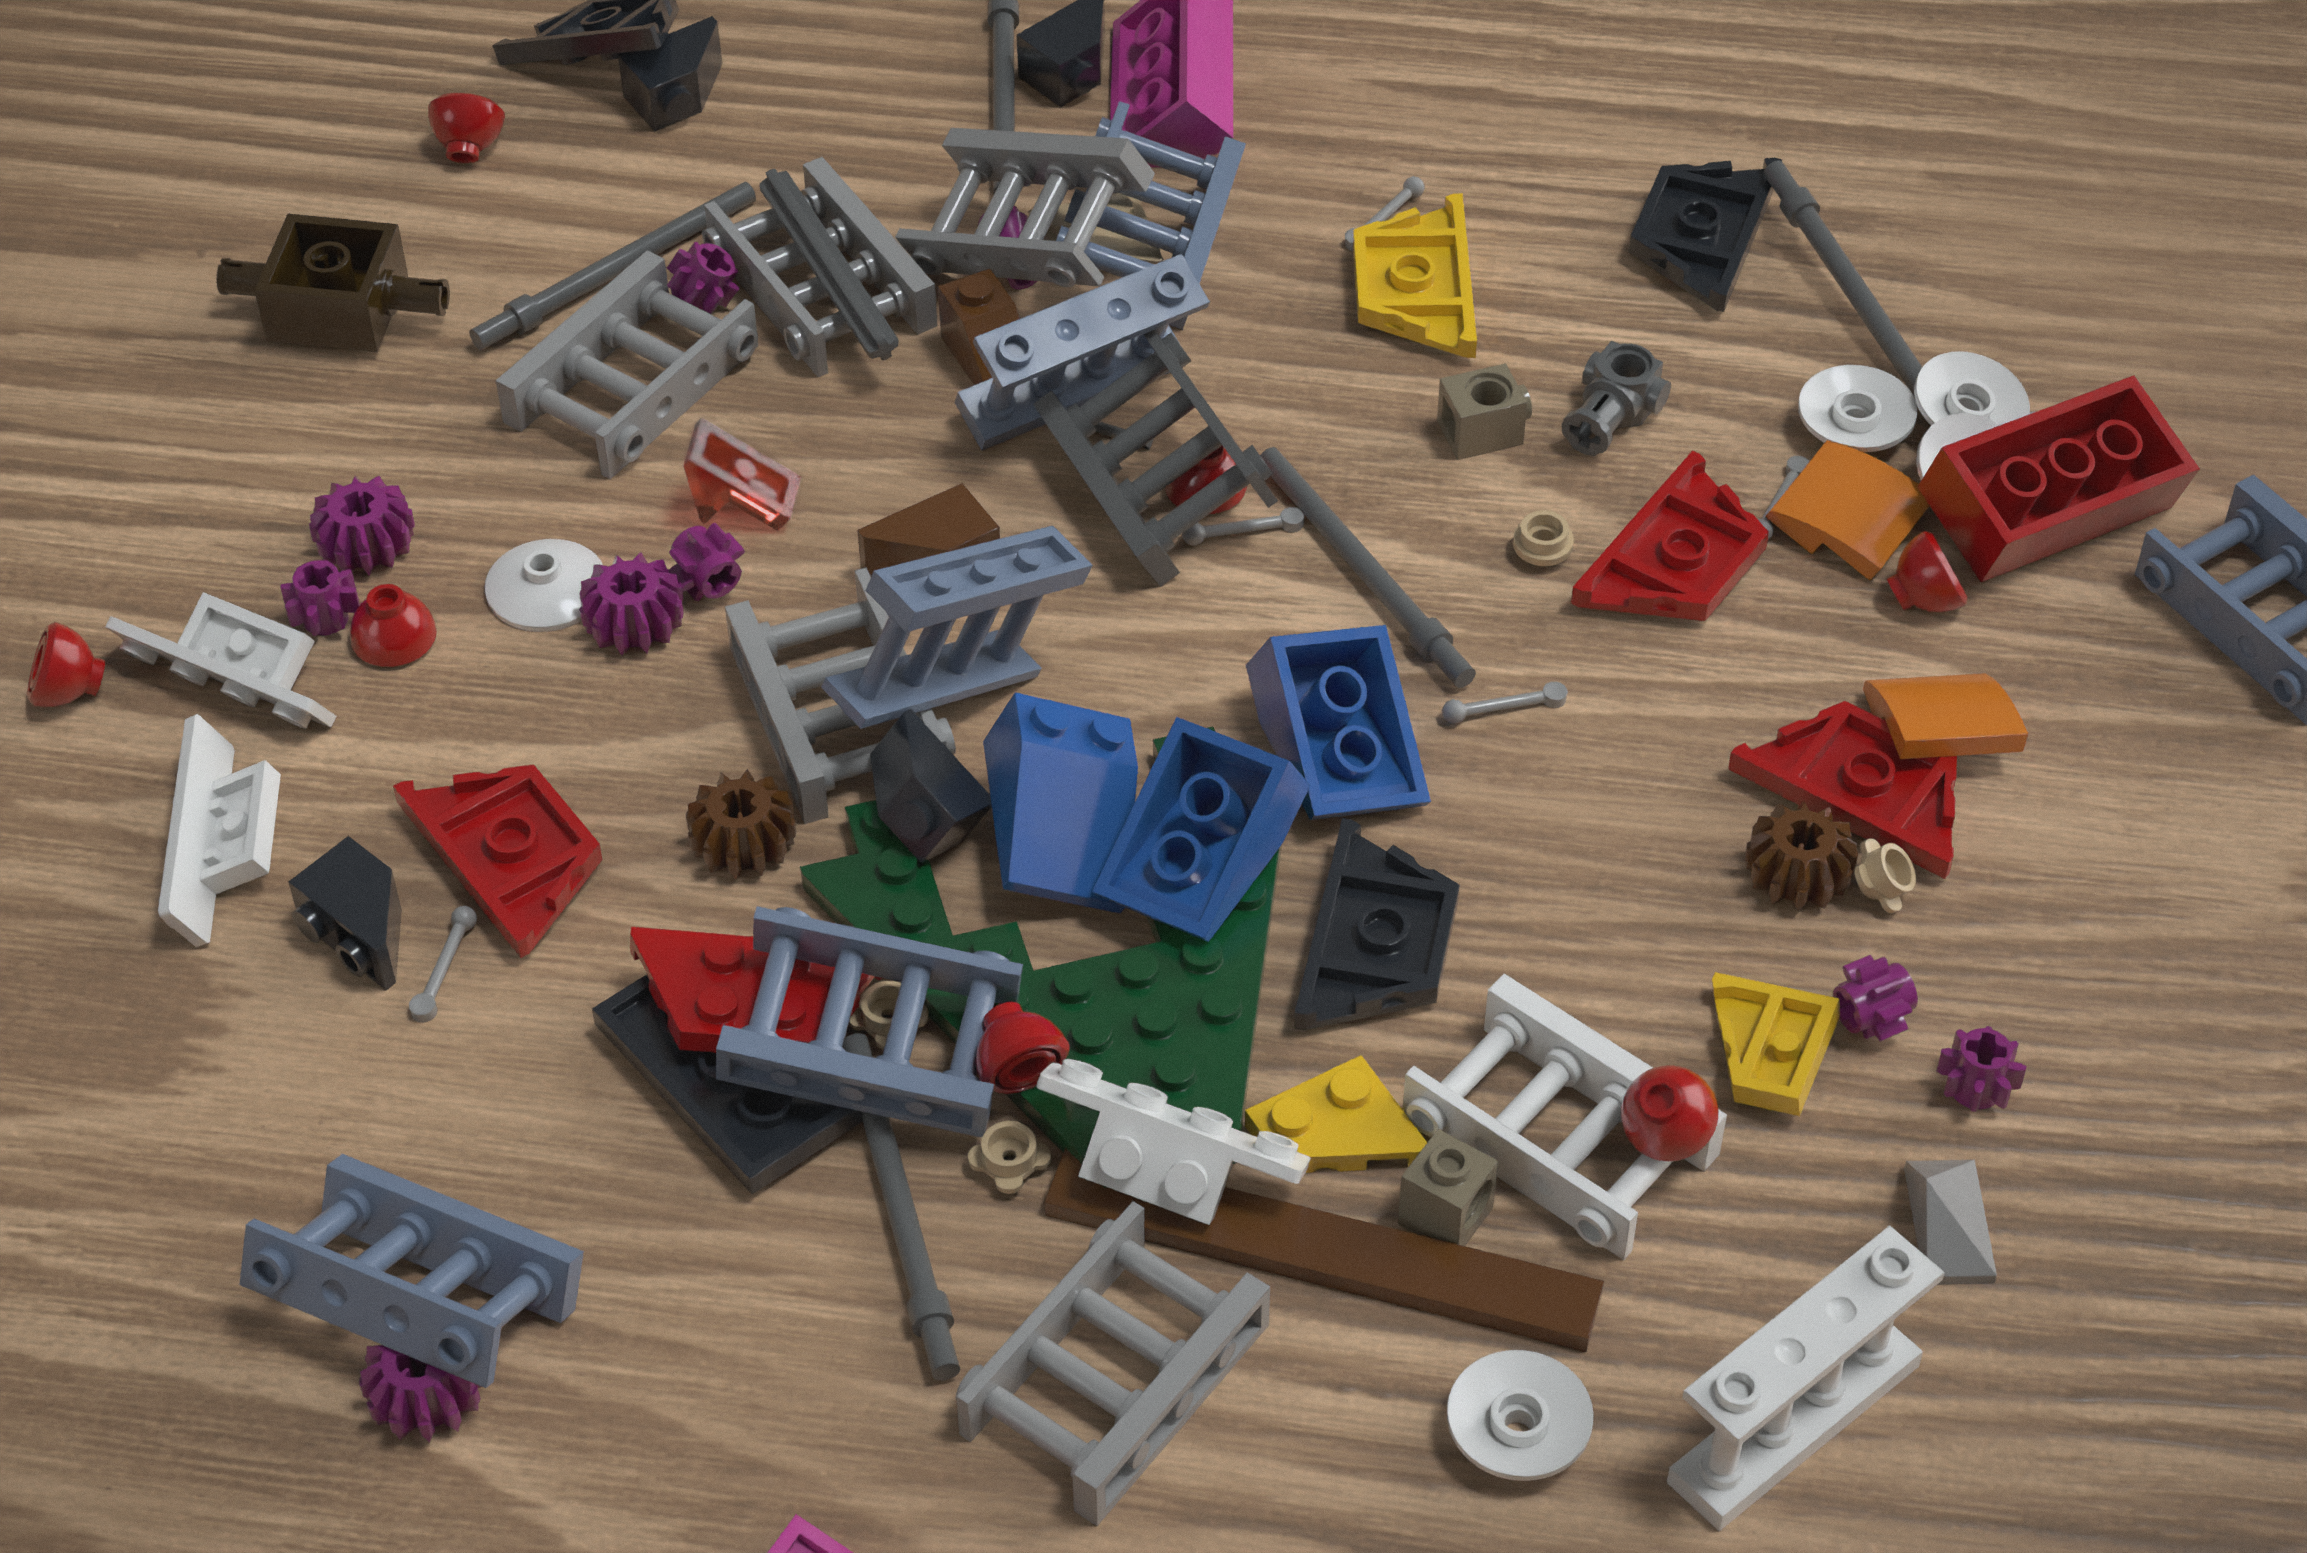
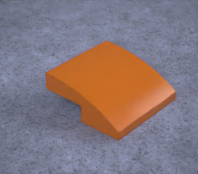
M1827 440L1765 517L1811 554L1824 543L1870 581L1881 570L1930 505L1917 486L1919 484L1902 472L1864 452Z
M1986 673L1865 680L1863 691L1873 715L1886 721L1900 759L2023 752L2028 732L2023 720L2006 691L1994 678Z

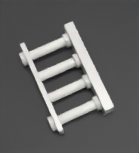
M1503 974L1488 989L1484 1031L1488 1034L1441 1082L1413 1066L1405 1074L1403 1111L1421 1133L1432 1137L1437 1129H1440L1498 1160V1178L1574 1227L1578 1234L1589 1244L1596 1247H1604L1622 1260H1625L1632 1252L1638 1212L1631 1207L1673 1161H1659L1641 1154L1608 1191L1597 1186L1576 1172L1575 1169L1619 1122H1622L1621 1106L1628 1087L1639 1075L1653 1067L1511 977ZM1509 1051L1518 1052L1542 1067L1543 1069L1496 1118H1493L1464 1099ZM1563 1086L1573 1087L1598 1103V1105L1551 1155L1519 1135ZM1719 1109L1718 1123L1710 1141L1699 1152L1685 1159L1702 1171H1705L1720 1154L1727 1114Z
M1888 1226L1684 1390L1683 1399L1713 1425L1715 1431L1669 1468L1667 1483L1718 1531H1721L1919 1367L1923 1351L1893 1326V1323L1900 1314L1940 1283L1945 1272L1895 1229Z

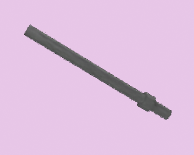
M990 0L988 2V25L993 29V130L1015 131L1014 29L1019 24V3L1017 0ZM993 181V194H995L1000 182Z
M1782 161L1770 163L1764 170V176L1781 199L1780 210L1791 226L1800 227L1915 397L1914 385L1922 365L1819 216L1820 206L1809 189L1800 187Z
M743 182L704 204L715 201L722 211L729 216L755 202L756 194L748 182ZM704 204L532 297L528 294H523L504 305V312L470 329L469 334L472 342L479 350H483L514 332L522 335L541 325L543 316L617 277L647 250L657 255L707 228Z
M1270 447L1263 451L1260 456L1273 472V475L1270 477L1292 502L1302 510L1307 519L1410 634L1409 643L1427 662L1434 661L1457 688H1463L1470 684L1475 678L1476 671L1452 645L1453 636L1437 618H1428L1277 448Z
M852 1034L844 1039L842 1048L846 1052L873 1058L868 1038L864 1034ZM861 1111L865 1133L911 1296L906 1304L913 1333L923 1340L933 1378L936 1380H948L960 1372L958 1358L950 1334L954 1318L947 1294L938 1290L891 1120L890 1117Z

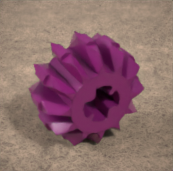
M355 475L351 484L342 486L331 483L329 495L315 497L314 513L310 515L311 523H309L312 541L316 542L319 555L324 561L328 560L333 565L337 564L342 571L347 569L353 571L357 567L363 568L370 576L373 566L382 564L393 568L395 555L409 553L410 537L414 535L413 528L415 527L412 509L408 507L399 485L386 486L380 476L373 478L368 483H362Z
M640 552L633 560L623 561L615 554L611 566L594 564L591 578L581 581V590L579 592L581 622L586 628V632L593 634V638L597 641L599 648L615 645L621 656H623L631 647H640L648 654L651 642L670 643L672 629L682 626L684 615L682 586L677 579V575L670 573L663 559L648 563L642 552Z
M384 1345L367 1346V1354L365 1356L367 1368L360 1371L361 1377L359 1378L362 1395L368 1400L367 1407L371 1418L377 1422L378 1426L389 1423L392 1433L396 1434L399 1440H402L415 1428H419L421 1436L430 1443L435 1432L434 1427L445 1424L458 1432L462 1421L459 1412L478 1411L481 1400L478 1389L482 1386Z

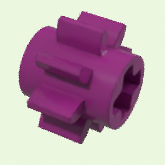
M694 242L688 251L679 249L667 266V269L673 274V277L667 284L668 288L671 289L672 295L711 315L718 305L726 308L739 290V287L732 282L739 271L735 268L732 257L717 245L710 243L700 245L698 242Z
M712 523L708 529L703 526H693L681 532L674 540L669 554L677 564L672 566L669 571L677 575V579L682 586V592L687 591L695 601H699L703 596L711 599L720 598L732 591L739 582L742 570L735 560L740 558L745 553V550L730 533L725 534L716 523Z
M328 560L310 561L297 567L292 577L293 583L281 584L280 587L289 625L295 627L303 623L305 629L312 633V636L331 635L345 629L349 619L348 613H355L360 605L352 571L347 569L338 572L336 566Z
M1868 955L1842 967L1847 981L1838 984L1834 988L1833 997L1839 998V1019L1848 1031L1854 1034L1862 1031L1865 1039L1876 1036L1879 1041H1883L1908 1030L1903 1016L1912 1013V1010L1916 1008L1918 996L1910 974L1899 963L1888 965L1885 957L1874 960L1871 955Z
M1989 1026L1974 1029L1968 1033L1961 1029L1956 1030L1952 1048L1941 1049L1936 1072L1948 1076L1943 1094L1946 1097L1954 1096L1960 1104L1970 1108L1972 1112L1990 1108L1995 1104L2002 1109L2006 1108L2011 1090L2021 1089L2027 1066L2014 1062L2019 1043L2017 1041H2009L2003 1034Z

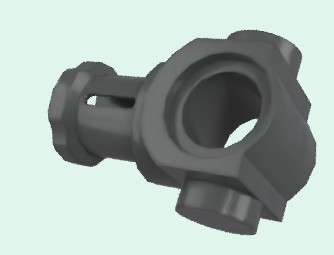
M1612 340L1601 353L1598 351L1594 352L1587 361L1582 375V383L1587 385L1583 392L1584 403L1579 409L1569 412L1561 425L1562 433L1571 446L1580 453L1589 456L1604 453L1613 440L1612 433L1615 429L1640 426L1651 412L1658 414L1663 409L1671 390V382L1661 378L1663 362L1655 359L1649 350L1640 345L1632 343L1619 344ZM1592 433L1596 435L1593 439L1589 438Z

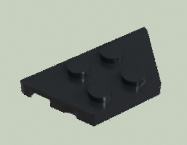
M588 0L560 15L533 25L537 34L536 37L514 40L505 38L492 46L499 65L556 59L560 60L561 65H570L595 55H600L603 61L618 59V54L652 50L661 47L679 8L676 0Z
M1775 157L1764 158L1763 169L1732 171L1731 161L1709 162L1702 166L1689 164L1661 166L1631 234L1629 253L1714 310L1725 312L1774 192V189L1764 176V170L1770 163L1782 161V159Z
M1342 818L1295 1009L1294 1029L1308 1030L1437 1003L1459 901L1460 884L1435 869H1426L1420 866L1413 856L1395 845H1392L1385 851L1361 836L1360 824L1351 819Z

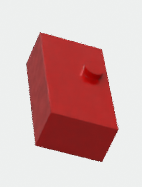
M2135 375L1941 447L1917 487L1980 582H1984L2172 508L2200 468Z

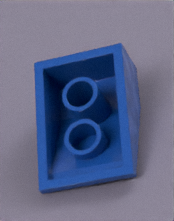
M1386 625L1273 636L1246 664V669L1260 725L1275 754L1289 760L1310 784L1302 802L1310 820L1427 806L1431 802Z
M1015 692L983 740L1003 889L1121 914L1125 907L1095 895L1092 890L1135 803L1138 763L1131 721L1129 718Z
M1176 717L1092 892L1101 898L1209 942L1284 842L1310 784L1289 760Z

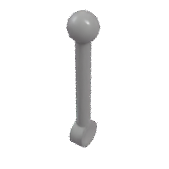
M1415 176L1407 178L1403 184V190L1365 225L1375 221H1385L1407 200L1420 197L1425 189L1424 182ZM1355 228L1349 229L1345 233V246L1353 251V229Z
M1793 456L1788 459L1785 471L1787 476L1763 517L1758 519L1769 531L1768 540L1773 535L1772 522L1765 516L1808 464L1809 460L1805 457Z
M1288 507L1282 510L1279 516L1208 526L1196 523L1182 533V538L1189 545H1198L1204 538L1280 527L1287 532H1297L1304 525V513L1299 508Z
M1549 682L1544 685L1543 691L1465 704L1459 700L1452 699L1444 704L1442 717L1448 723L1457 724L1462 722L1465 716L1544 703L1551 708H1559L1565 704L1568 691L1565 685L1560 682Z
M468 906L457 907L452 912L451 923L453 927L423 993L417 994L409 1002V1009L415 1021L428 1022L437 1015L438 1009L435 997L465 931L472 929L476 924V913Z

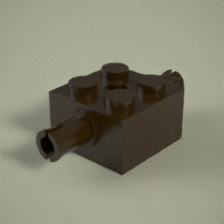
M287 213L266 263L232 260L224 257L220 260L221 265H218L216 283L221 295L235 294L256 297L266 341L378 352L390 320L397 311L445 316L450 300V288L446 279L435 280L408 277L399 226L392 223Z

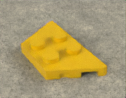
M1463 193L1445 196V206L1443 208L1421 216L1417 208L1414 207L1396 214L1390 220L1375 221L1353 229V259L1358 323L1465 358H1476L1477 334Z

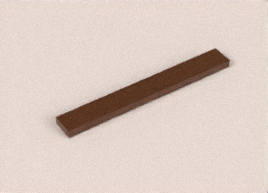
M1066 1148L1044 1202L1045 1216L1098 1229L1108 1219L1115 1221L1134 1201L1144 1208V1238L1147 1242L1587 1352L1603 1293V1280L1228 1187L1224 1188L1215 1217L1210 1225L1109 1187L1104 1188L1101 1184L1079 1177L1082 1164Z

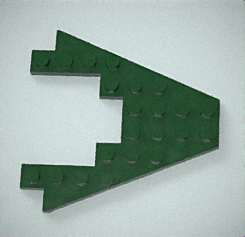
M1213 726L1207 728L1212 731H1215ZM1166 737L1153 739L1154 760H1156ZM876 800L845 806L846 824L856 854L800 866L804 891L837 924L969 953L991 951L1004 956L1010 962L1023 964L1017 1003L1020 1004L1023 1012L1039 1014L1050 1020L1061 1030L1070 1046L1066 1059L1081 1061L1098 1068L1103 1073L1101 1080L1127 1089L1129 1083H1138L1155 1088L1167 1095L1166 1104L1192 1113L1194 1107H1203L1220 1112L1232 1119L1231 1128L1242 1131L1282 845L1209 942L1147 917L1156 943L1033 970L1017 921L962 934H952L929 860L921 863L879 818ZM928 988L924 1005L928 1008V1015L956 1044L968 996ZM994 1002L993 1008L1000 1005V1003ZM1036 1086L1022 1092L1006 1094L1063 1153L1066 1148L1083 1164L1100 1111L1040 1090Z

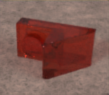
M701 417L695 424L683 465L701 523H707L729 502L776 531H779L791 519L801 476Z

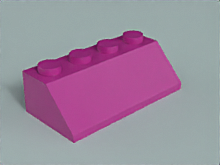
M1140 0L1113 22L1110 120H1113L1118 103L1121 101L1130 105L1122 130L1203 159L1206 158L1207 154H1218L1225 136L1233 138V0ZM1147 163L1150 167H1158L1156 165Z

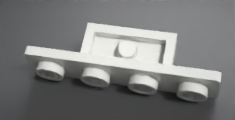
M202 593L178 643L110 616L105 626L106 629L123 639L119 649L124 653L150 665H154L158 656L173 662L169 669L171 672L201 686L205 685L208 677L224 683L220 690L222 693L248 706L255 707L259 698L275 704L272 710L274 715L301 728L306 729L310 720L331 728L337 717L316 701L291 691L315 642L305 633L207 593Z
M198 714L185 719L158 907L159 916L166 924L175 929L195 947L210 942L216 894L269 873L281 776L266 760L232 773L234 747Z
M1064 1059L1062 1065L1051 1063L1040 1073L1036 1085L1038 1089L1100 1111L1079 1177L1210 1225L1215 1217L1233 1161L1295 1184H1299L1307 1171L1311 1158L1297 1152L1298 1144L1285 1136L1273 1132L1260 1131L1258 1136L1255 1137L1231 1128L1232 1119L1220 1112L1203 1107H1194L1192 1113L1166 1104L1167 1095L1155 1088L1138 1083H1129L1127 1089L1106 1082L1101 1080L1102 1071L1090 1064L1072 1059Z

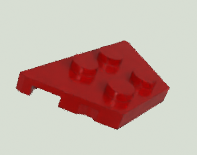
M1692 450L1572 588L1571 604L1580 608L1706 621L1766 550L1769 531L1753 513H1749L1742 508L1740 498L1727 484L1719 487L1705 472L1706 460L1700 453Z
M1847 701L1821 710L1813 719L1798 720L1779 728L1775 740L1751 750L1746 743H1743L1732 750L1728 770L1797 805H1800L1804 800L1809 811L1818 813L1830 807L1833 822H1849L1850 831L1866 840L1874 839L1880 846L1887 843L1896 844L1906 852L1912 863L1943 879H1946L1949 875L1954 857L1952 828L1955 819L1956 798L1954 797V787L1957 774V756L1900 759L1886 721Z
M534 764L503 768L491 774L481 772L453 775L452 786L415 790L413 780L401 781L393 785L398 805L520 958L530 954L603 860L600 843Z
M631 926L630 953L634 960L640 959L649 977V990L658 1008L668 1015V1028L679 1050L716 1052L723 1025L740 1029L749 1025L769 954L753 950V936ZM795 959L775 1031L779 1037L803 1043L816 1040L835 967ZM861 974L851 1016L859 1007L860 994L873 978L881 980V977Z

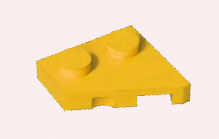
M1715 972L1712 978L1713 997L1734 1102L1800 1116L1840 1018L1839 998Z
M1362 1055L1245 1110V1127L1251 1135L1257 1137L1260 1131H1268L1285 1136L1298 1144L1297 1152L1311 1158L1306 1173H1313L1321 1168H1332L1339 1172L1362 1171L1367 1168V1160L1407 1159L1409 1167L1427 1144L1426 1140Z

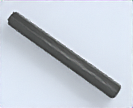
M774 168L766 172L767 178L759 184L760 191L869 358L880 357L883 361L892 357L891 351L899 344L897 336L787 171L777 172Z

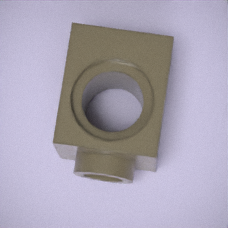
M1506 363L1440 378L1437 422L1457 460L1523 445L1526 419H1530L1532 416V403L1527 388L1523 384L1518 385Z
M1437 1129L1401 1176L1398 1224L1417 1235L1465 1246L1493 1209L1498 1160Z

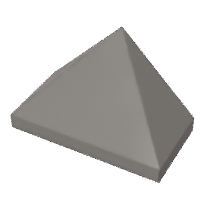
M1975 1160L1906 1161L1904 1171L1918 1250L1945 1272L1943 1280L1937 1285L1995 1283L1997 1273Z

